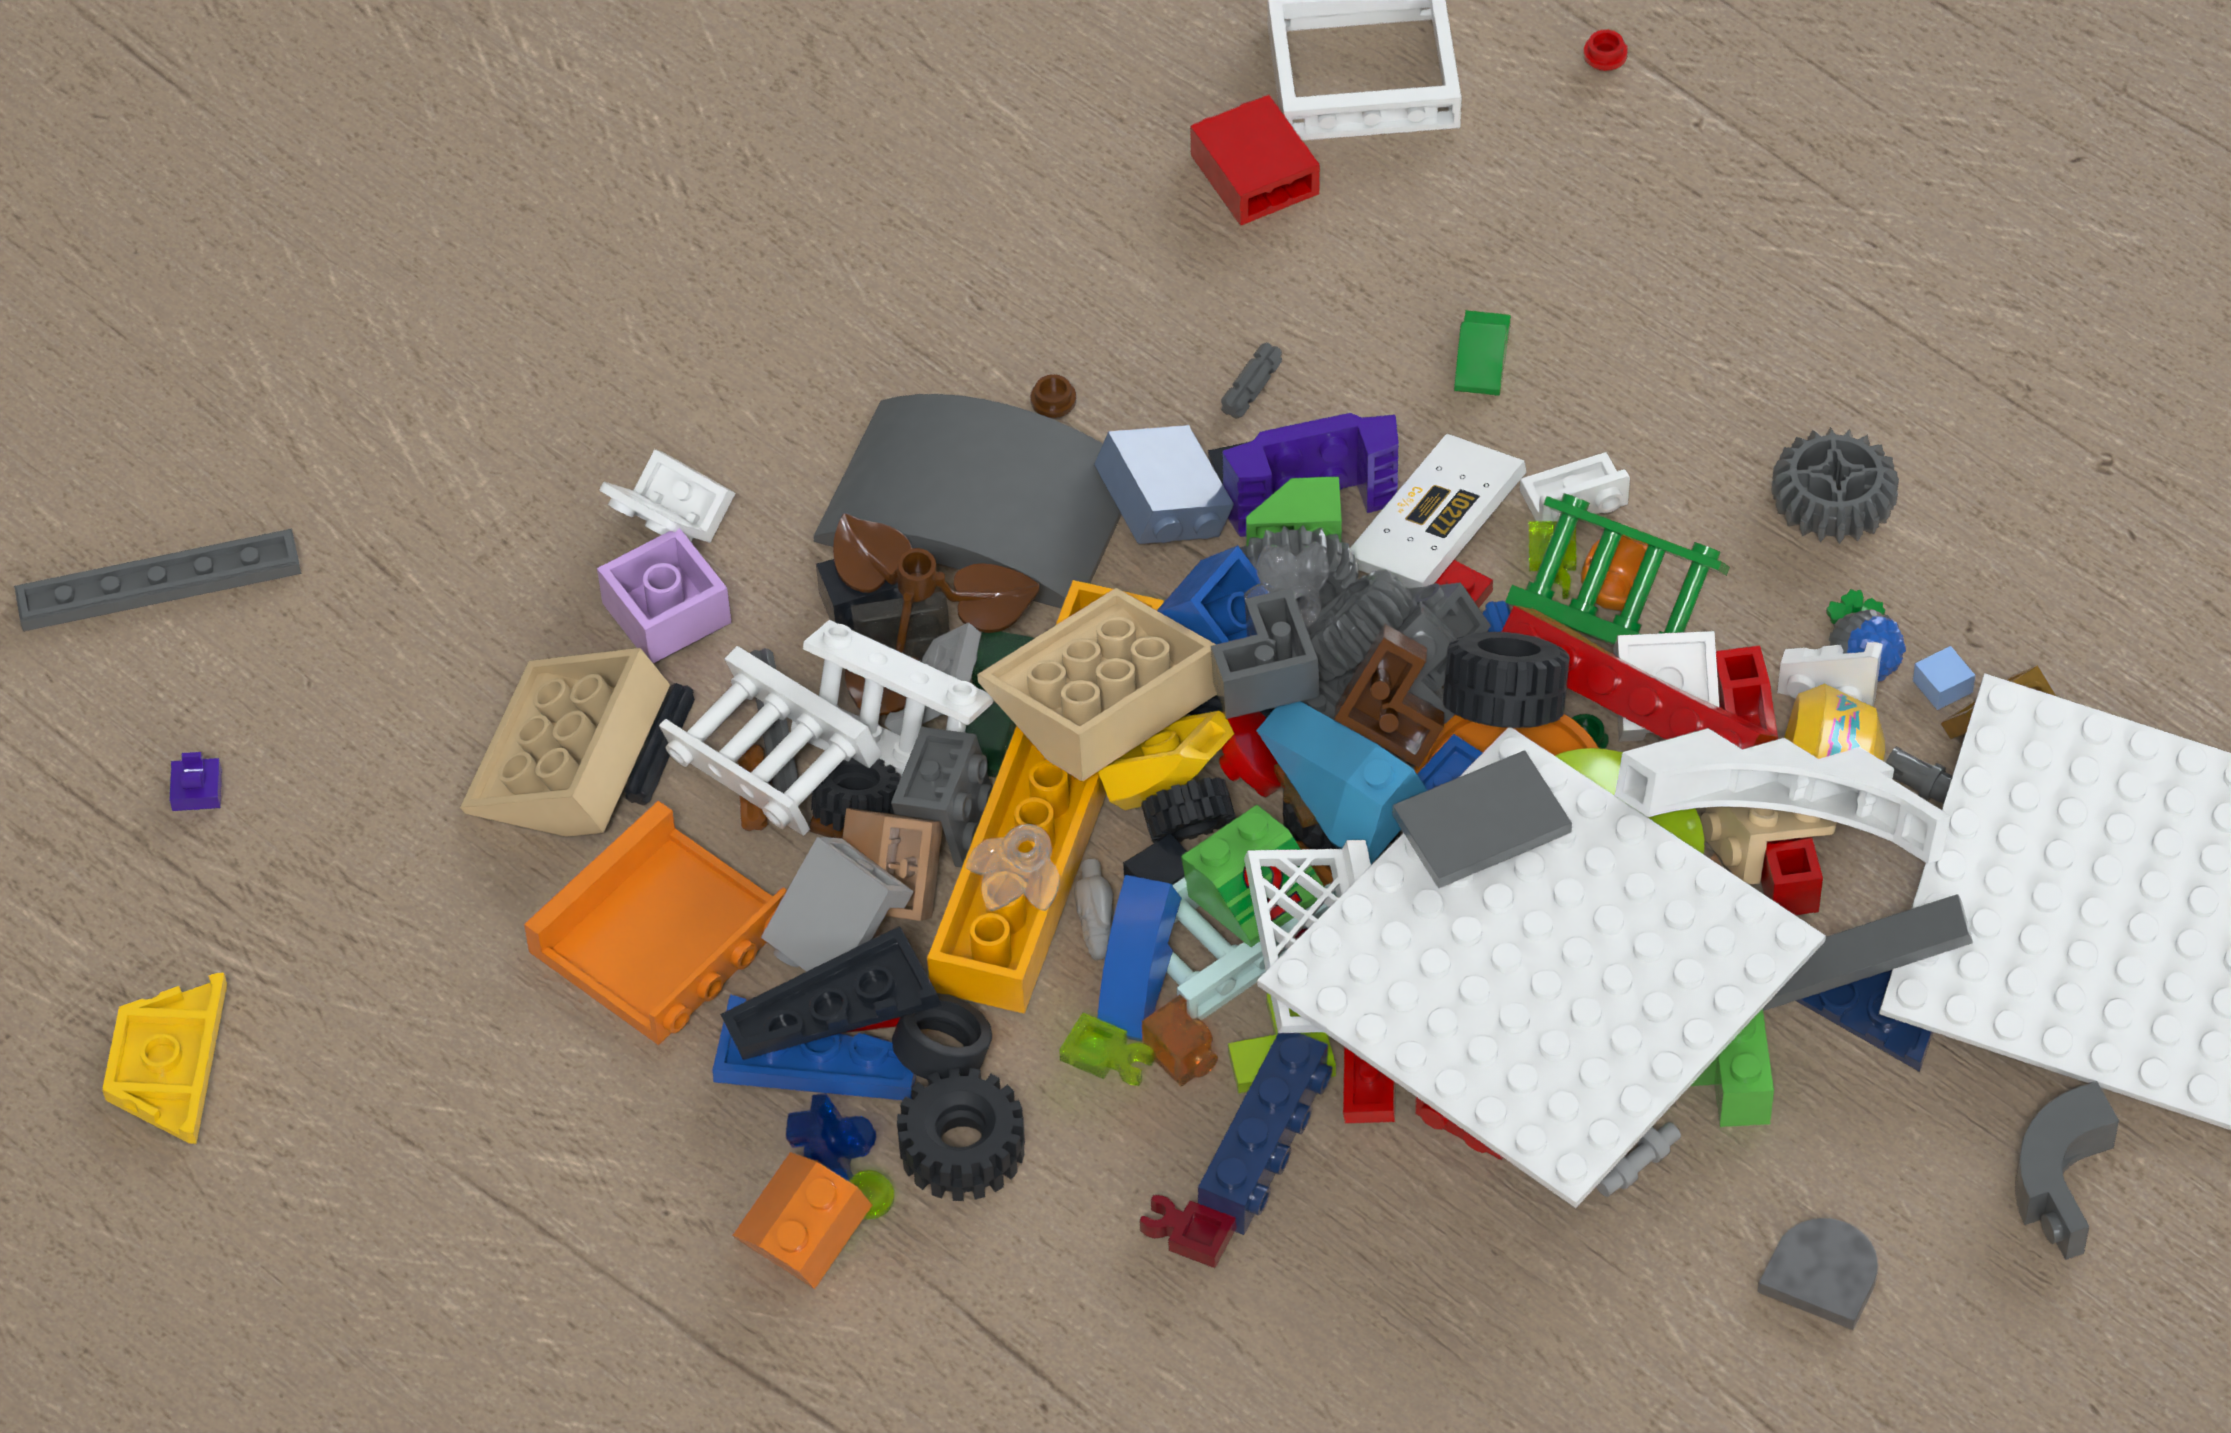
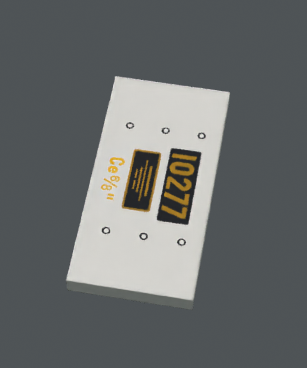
M1446 434L1350 547V551L1355 555L1358 570L1368 574L1372 571L1387 570L1407 588L1426 587L1434 584L1526 473L1524 460Z

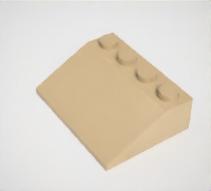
M1115 588L977 674L978 683L1049 762L1077 779L1084 781L1217 695L1213 684L1211 646L1216 644L1120 589Z
M641 648L529 661L460 808L465 814L565 837L604 833L670 684Z

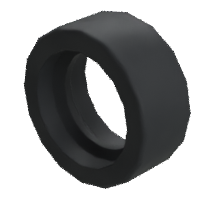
M937 993L942 1006L899 1018L892 1036L893 1052L901 1064L915 1075L928 1080V1075L938 1072L940 1078L944 1079L949 1077L948 1069L959 1068L960 1076H968L970 1068L980 1070L993 1036L990 1023L982 1012L969 1002L952 995ZM929 1029L943 1032L955 1038L964 1047L944 1046L932 1041L921 1030Z

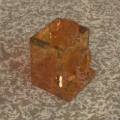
M1178 995L1142 1021L1143 1050L1181 1087L1195 1077L1205 1076L1216 1065L1218 1056L1211 1050L1212 1035L1208 1027L1200 1019H1192L1187 1014V1000L1181 995Z

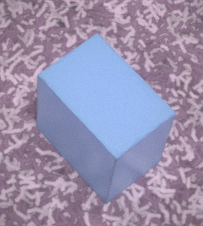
M1949 646L1915 663L1913 682L1932 705L1939 710L1973 693L1975 674L1956 651Z

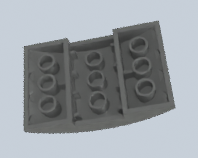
M913 394L880 401L813 537L814 542L833 547L837 525L844 513L862 520L882 523L903 533L909 540L912 548H921L929 551L934 556L936 564L961 570L972 564L985 563L1003 566L1023 573L1039 584V593L1033 601L1062 609L1073 580L1091 583L1122 514L1094 465L1103 445L1100 441L1061 422L1008 404L961 395Z

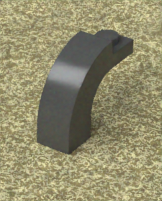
M2097 1081L2061 1094L2038 1112L2030 1123L2022 1141L2015 1179L2016 1204L2024 1225L2041 1220L2042 1229L2047 1240L2051 1244H2057L2065 1260L2084 1254L2090 1226L2071 1194L2063 1174L2075 1162L2113 1149L2119 1119Z

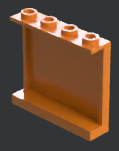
M657 801L524 924L529 953L659 1045L671 1033L679 1032L688 1022L690 1015L705 1001L713 1000L721 991L724 983L738 969L743 970L751 964L757 951L767 943L761 936L787 890L782 887L774 896L764 891L678 831L674 824L673 810Z

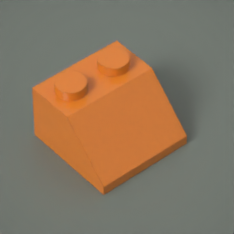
M790 1152L732 1236L815 1289L868 1213L872 1204L861 1190L851 1182L817 1161Z

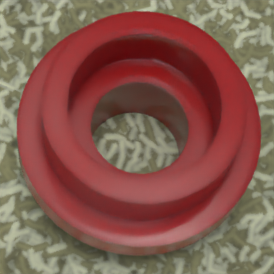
M1604 29L1596 31L1590 36L1584 45L1583 55L1585 61L1591 67L1608 71L1617 69L1625 63L1628 48L1619 33Z

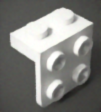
M655 449L634 491L607 482H603L599 489L611 497L608 505L630 517L636 515L646 520L645 526L660 535L669 531L676 532L680 528L690 542L693 538L711 542L735 495V492L664 452Z

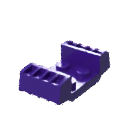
M1353 413L1341 414L1261 431L1253 441L1222 451L1223 486L1234 504L1228 519L1239 537H1246V517L1291 478L1339 477L1340 490L1352 486L1358 487L1367 513L1382 510L1398 492L1399 440L1396 415L1362 418Z

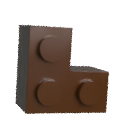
M1384 624L1338 700L1334 720L1418 768L1444 728V712L1408 692L1426 663L1427 647Z

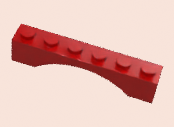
M1513 606L1501 631L1541 638L1561 647L1570 657L1567 688L1666 740L1708 728L1742 750L1777 740L1778 736L1635 667L1596 645L1575 630L1535 609Z
M1760 645L1716 651L1719 707L1778 736L1771 684ZM1812 837L1767 841L1760 879L1764 895L1794 915L1817 913L1820 908L1823 875Z

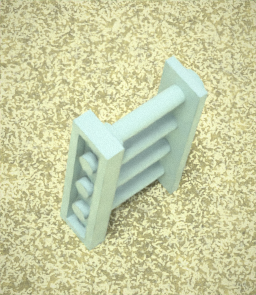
M1184 877L1172 885L1182 898L1174 923L1180 921L1218 959L1202 971L1193 972L1174 952L1172 953L1166 973L1179 985L1177 987V1016L1191 1028L1257 983V980L1266 972L1260 942L1253 947H1249L1245 942L1240 945H1231L1195 910L1199 905L1188 897ZM1323 904L1313 916L1318 919L1329 907ZM1293 918L1280 928L1289 933L1299 921ZM1286 948L1279 954L1278 958L1287 951Z

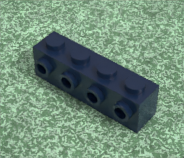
M1300 1033L1277 1034L1198 1186V1203L1235 1217V1232L1245 1235L1254 1215L1260 1216L1270 1195L1271 1188L1269 1186L1275 1174L1281 1175L1291 1154L1290 1145L1296 1133L1301 1135L1304 1132L1311 1116V1104L1317 1093L1322 1095L1329 1083L1333 1068L1327 1065L1328 1044Z

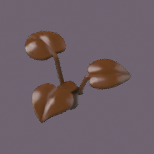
M846 513L841 516L837 525L833 544L834 563L840 579L847 586L863 593H870L878 590L885 581L892 585L898 582L899 592L903 595V607L895 650L902 654L905 649L913 602H921L929 598L934 593L936 586L941 589L949 601L959 602L957 613L962 623L966 624L969 622L978 631L985 633L999 632L1016 623L1039 593V584L1025 574L1003 566L985 563L972 564L957 571L954 576V592L945 581V574L943 572H936L934 556L925 549L912 548L907 537L899 530L882 523L862 520ZM909 656V657H911V658H913V659H916V660L922 662L921 660H919V659L916 658V657ZM845 669L846 688L857 709L860 711L865 678ZM884 687L879 716L903 710L907 697Z

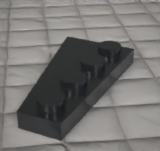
M898 926L720 1015L742 1059L746 1060L942 1006L904 932Z

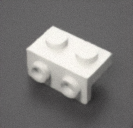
M1607 452L1521 478L1520 492L1541 531L1554 528L1560 516V513L1543 505L1546 496L1560 501L1563 493L1589 502L1590 505L1587 511L1591 513H1610L1621 506L1628 505L1630 477L1626 470L1616 471Z

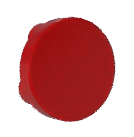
M1257 711L1228 718L1227 720L1234 734L1221 748L1224 755L1219 758V764L1224 774L1232 781L1242 778L1260 796L1265 798L1284 787L1286 774L1256 731L1265 721L1266 717Z

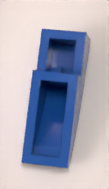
M1125 875L1113 918L1103 967L1096 1027L1099 1033L1141 1042L1146 1040L1173 953L1172 948L1168 945V941L1182 899L1170 883Z

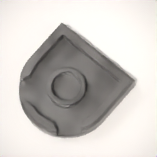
M1818 1218L1801 1222L1788 1230L1779 1241L1759 1281L1758 1293L1854 1330L1876 1283L1878 1271L1876 1251L1870 1240L1859 1229L1846 1222L1829 1218Z

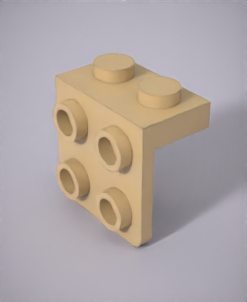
M1706 807V812L1702 814L1700 819L1704 840L1708 842L1732 874L1747 884L1760 883L1767 841L1832 835L1835 833L1837 824L1834 821L1794 812L1750 807Z

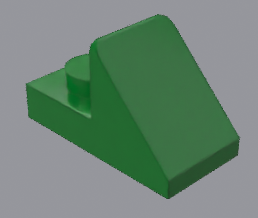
M1465 311L1464 321L1460 326L1454 391L1500 396L1511 315Z

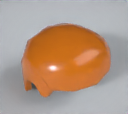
M1621 537L1596 604L1608 610H1623L1647 547L1645 545ZM1600 539L1592 545L1581 571L1582 584Z

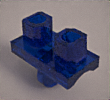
M827 1093L812 1095L810 1110L789 1113L787 1118L785 1135L792 1148L804 1147L803 1157L819 1162L854 1184L855 1176L851 1172V1160L868 1155L877 1138L876 1130L869 1119L863 1116L843 1118Z

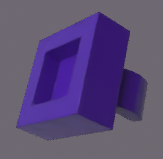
M202 752L182 753L181 761H171L169 800L172 811L221 808L222 767L219 758L203 759Z

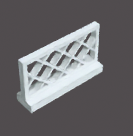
M1347 840L1342 849L1247 851L1244 861L1266 971L1279 959V954L1285 948L1289 949L1296 941L1294 937L1304 926L1309 928L1317 920L1313 915L1323 904L1330 907L1371 866L1366 840ZM1330 865L1333 882L1326 889L1304 872L1310 866ZM1260 866H1275L1289 876L1290 879L1279 890L1262 877ZM1295 883H1298L1318 898L1308 911L1285 895ZM1276 904L1299 921L1289 933H1286L1271 921L1270 911ZM1271 995L1278 1033L1323 1032L1302 1016L1290 1017L1289 1008Z

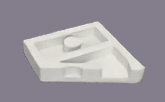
M1877 642L1867 643L1865 652L1843 654L1844 650L1841 645L1823 646L1820 649H1785L1780 664L1777 693L1796 699L1798 693L1826 684L1870 706H1874L1883 644Z

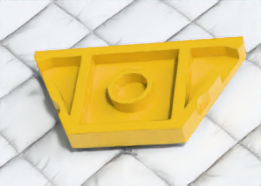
M225 973L209 975L210 983L184 992L181 991L180 986L160 992L152 999H139L119 1006L102 1087L105 1101L189 1144H197L227 988Z

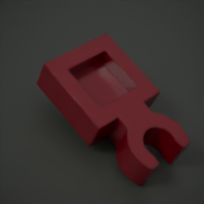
M1162 1195L1152 1196L1151 1211L1162 1214L1163 1217L1154 1220L1142 1215L1140 1218V1231L1145 1236L1154 1239L1168 1236L1169 1251L1212 1268H1216L1236 1230V1218L1191 1200H1189L1184 1211L1175 1209L1173 1202Z

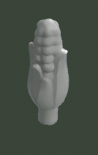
M1087 859L1081 864L1082 879L1076 882L1074 899L1082 926L1083 938L1089 954L1094 960H1101L1106 956L1113 923L1111 917L1114 916L1112 908L1113 893L1108 881L1101 876L1100 862L1096 859Z

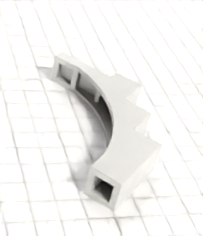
M1709 728L1623 752L1615 791L1617 798L1647 817L1692 808L1750 807L1794 812L1823 818L1892 841L1927 864L1942 860L1951 818L1944 811L1892 780L1895 768L1861 747L1817 759L1789 740L1782 738L1742 750Z

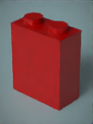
M1269 94L1190 125L1191 157L1240 226L1320 194V164Z

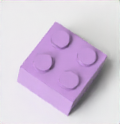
M680 528L676 532L669 531L597 568L602 604L637 648H641L652 663L731 623L727 587Z

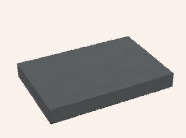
M1525 750L1393 805L1392 811L1393 817L1438 889L1572 832L1571 820Z

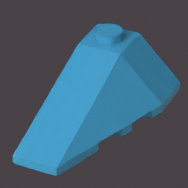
M1301 701L1276 707L1256 730L1330 842L1338 849H1342L1347 840H1366L1370 864L1376 860L1401 830L1392 815L1393 805L1427 791L1413 768L1378 744Z

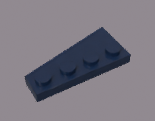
M1892 970L1796 1000L1801 1005L1920 1072L1934 1032L1879 1014Z

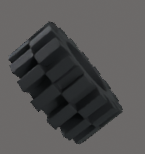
M851 758L849 761L843 760L812 792V815L815 819L820 818V823L824 826L833 823V830L841 832L845 823L846 808L895 814L891 802L900 782L899 773H895V767L891 764L885 766V761L880 758L870 768L854 758Z
M1219 777L1213 779L1203 778L1199 782L1192 780L1181 786L1177 784L1171 786L1169 790L1156 792L1157 795H1150L1146 798V801L1141 803L1153 844L1170 833L1178 842H1182L1187 838L1192 840L1198 838V835L1213 833L1214 829H1222L1226 824L1236 819L1226 781Z

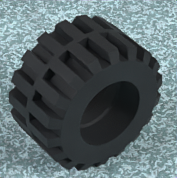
M1482 632L1459 637L1452 640L1447 649L1443 705L1455 715L1489 726L1529 728L1555 722L1564 715L1569 654L1561 647L1549 641L1517 633Z

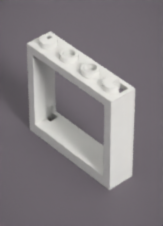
M1268 0V31L1279 109L1302 140L1460 128L1461 93L1445 0ZM1432 19L1443 86L1295 97L1286 31ZM1448 107L1449 111L1438 112V108ZM1293 119H1304V123H1293Z

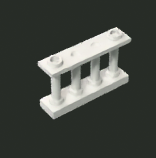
M831 620L827 621L808 637L803 644L804 650L824 659L819 697L868 726L882 753L880 759L885 761V766L891 764L895 767V773H899L900 779L922 727L925 706L948 716L946 730L965 733L966 725L971 724L993 704V698L987 692L975 687L970 682L961 681ZM843 668L865 678L860 717L837 705ZM884 687L907 697L901 735L889 731L878 724ZM793 720L791 731L797 726ZM820 737L816 741L812 739L808 741V743L823 750L830 746L828 742Z
M736 646L725 658L734 676L731 679L732 686L687 732L665 719L659 725L668 741L665 748L670 756L680 765L686 767L689 763L761 808L766 817L777 827L784 829L786 826H789L804 836L810 828L798 806L843 760L849 761L851 758H854L870 768L882 756V753L868 726ZM756 697L764 703V706L719 752L703 743L745 699L752 700ZM788 717L796 722L797 726L751 773L736 764L741 756L778 719L784 720ZM820 737L830 745L784 794L768 784L810 739L816 741Z

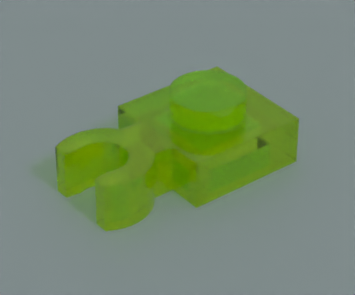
M1529 521V571H1538L1557 521ZM1576 527L1554 583L1562 588V599H1568L1571 594V577L1567 571H1576Z
M1082 1012L1060 1047L1059 1055L1060 1061L1102 1079H1105L1110 1069L1119 1072L1120 1078L1127 1084L1140 1086L1142 1070L1130 1064L1142 1062L1145 1065L1152 1066L1154 1063V1051L1143 1043L1127 1045L1126 1030Z

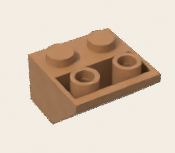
M846 808L843 840L914 891L905 908H889L885 916L918 921L932 918L943 831L941 821Z

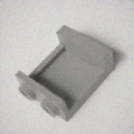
M817 837L761 938L776 948L773 953L779 960L793 967L800 966L807 972L870 941L888 909L905 908L914 891L841 838Z

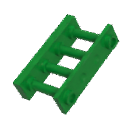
M1563 493L1560 501L1546 496L1543 504L1551 510L1560 513L1534 582H1528L1526 590L1512 585L1505 602L1511 606L1535 609L1575 631L1614 645L1617 636L1643 635L1639 633L1642 624L1638 623L1665 553L1691 562L1666 628L1664 632L1659 631L1658 634L1684 633L1708 571L1712 570L1727 576L1730 567L1718 560L1721 553L1718 550L1694 542L1691 550L1591 513L1587 511L1590 505L1589 502ZM1579 520L1604 531L1577 599L1572 598L1569 606L1552 600L1555 591L1551 590ZM1624 537L1646 545L1647 548L1621 615L1615 614L1613 622H1609L1596 617L1599 608L1595 607V603L1620 539Z

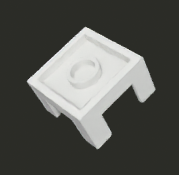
M1714 631L1617 636L1613 647L1615 656L1691 695L1719 707ZM1620 715L1618 716L1619 742L1644 740L1646 733H1652Z

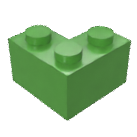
M1763 1008L1690 1085L1715 1086L1720 1127L1770 1124L1774 1087Z

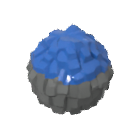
M1869 609L1847 614L1843 618L1838 619L1834 624L1835 629H1833V632H1830L1829 637L1830 646L1841 645L1844 650L1843 654L1865 652L1867 643L1877 642L1883 644L1878 682L1883 681L1892 672L1898 670L1903 660V653L1906 652V646L1898 623L1891 620L1888 615H1882L1880 612Z

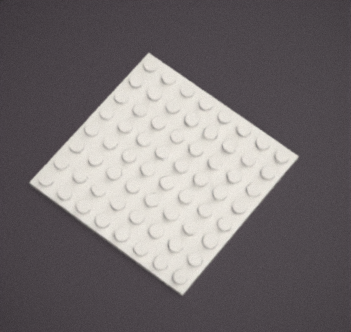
M1984 674L1942 811L1951 816L1942 860L1929 864L1925 863L1911 908L1913 909L1958 894L1964 906L1973 943L1893 969L1879 1014L2086 1083L2097 1081L2101 1088L2231 1130V753Z
M1511 727L1507 728L1461 776L1525 750L1571 820L1572 832L1439 889L1403 833L1257 980V986L1576 1208L1820 948L1826 940V935Z

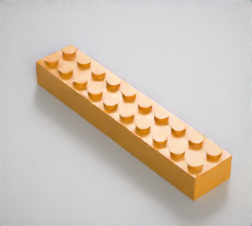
M1073 580L1056 625L1113 589ZM1125 592L1156 611L1164 603V600ZM1018 726L1015 728L931 946L927 962L929 980L937 993L948 994L960 999L1025 1014L1105 799L1106 791L1098 772L1081 781L1049 762Z

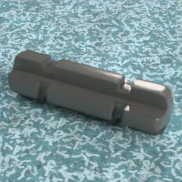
M1268 342L1259 346L1253 354L1255 358L1248 361L1232 385L1234 387L1229 388L1221 399V410L1226 415H1231L1237 419L1245 414L1250 407L1248 403H1252L1270 379V373L1275 372L1282 362V351L1280 348L1272 346Z

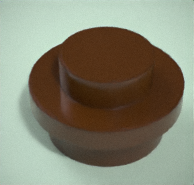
M1056 374L1046 375L1036 382L1031 391V406L1035 412L1045 417H1062L1074 409L1076 405V391L1065 377Z

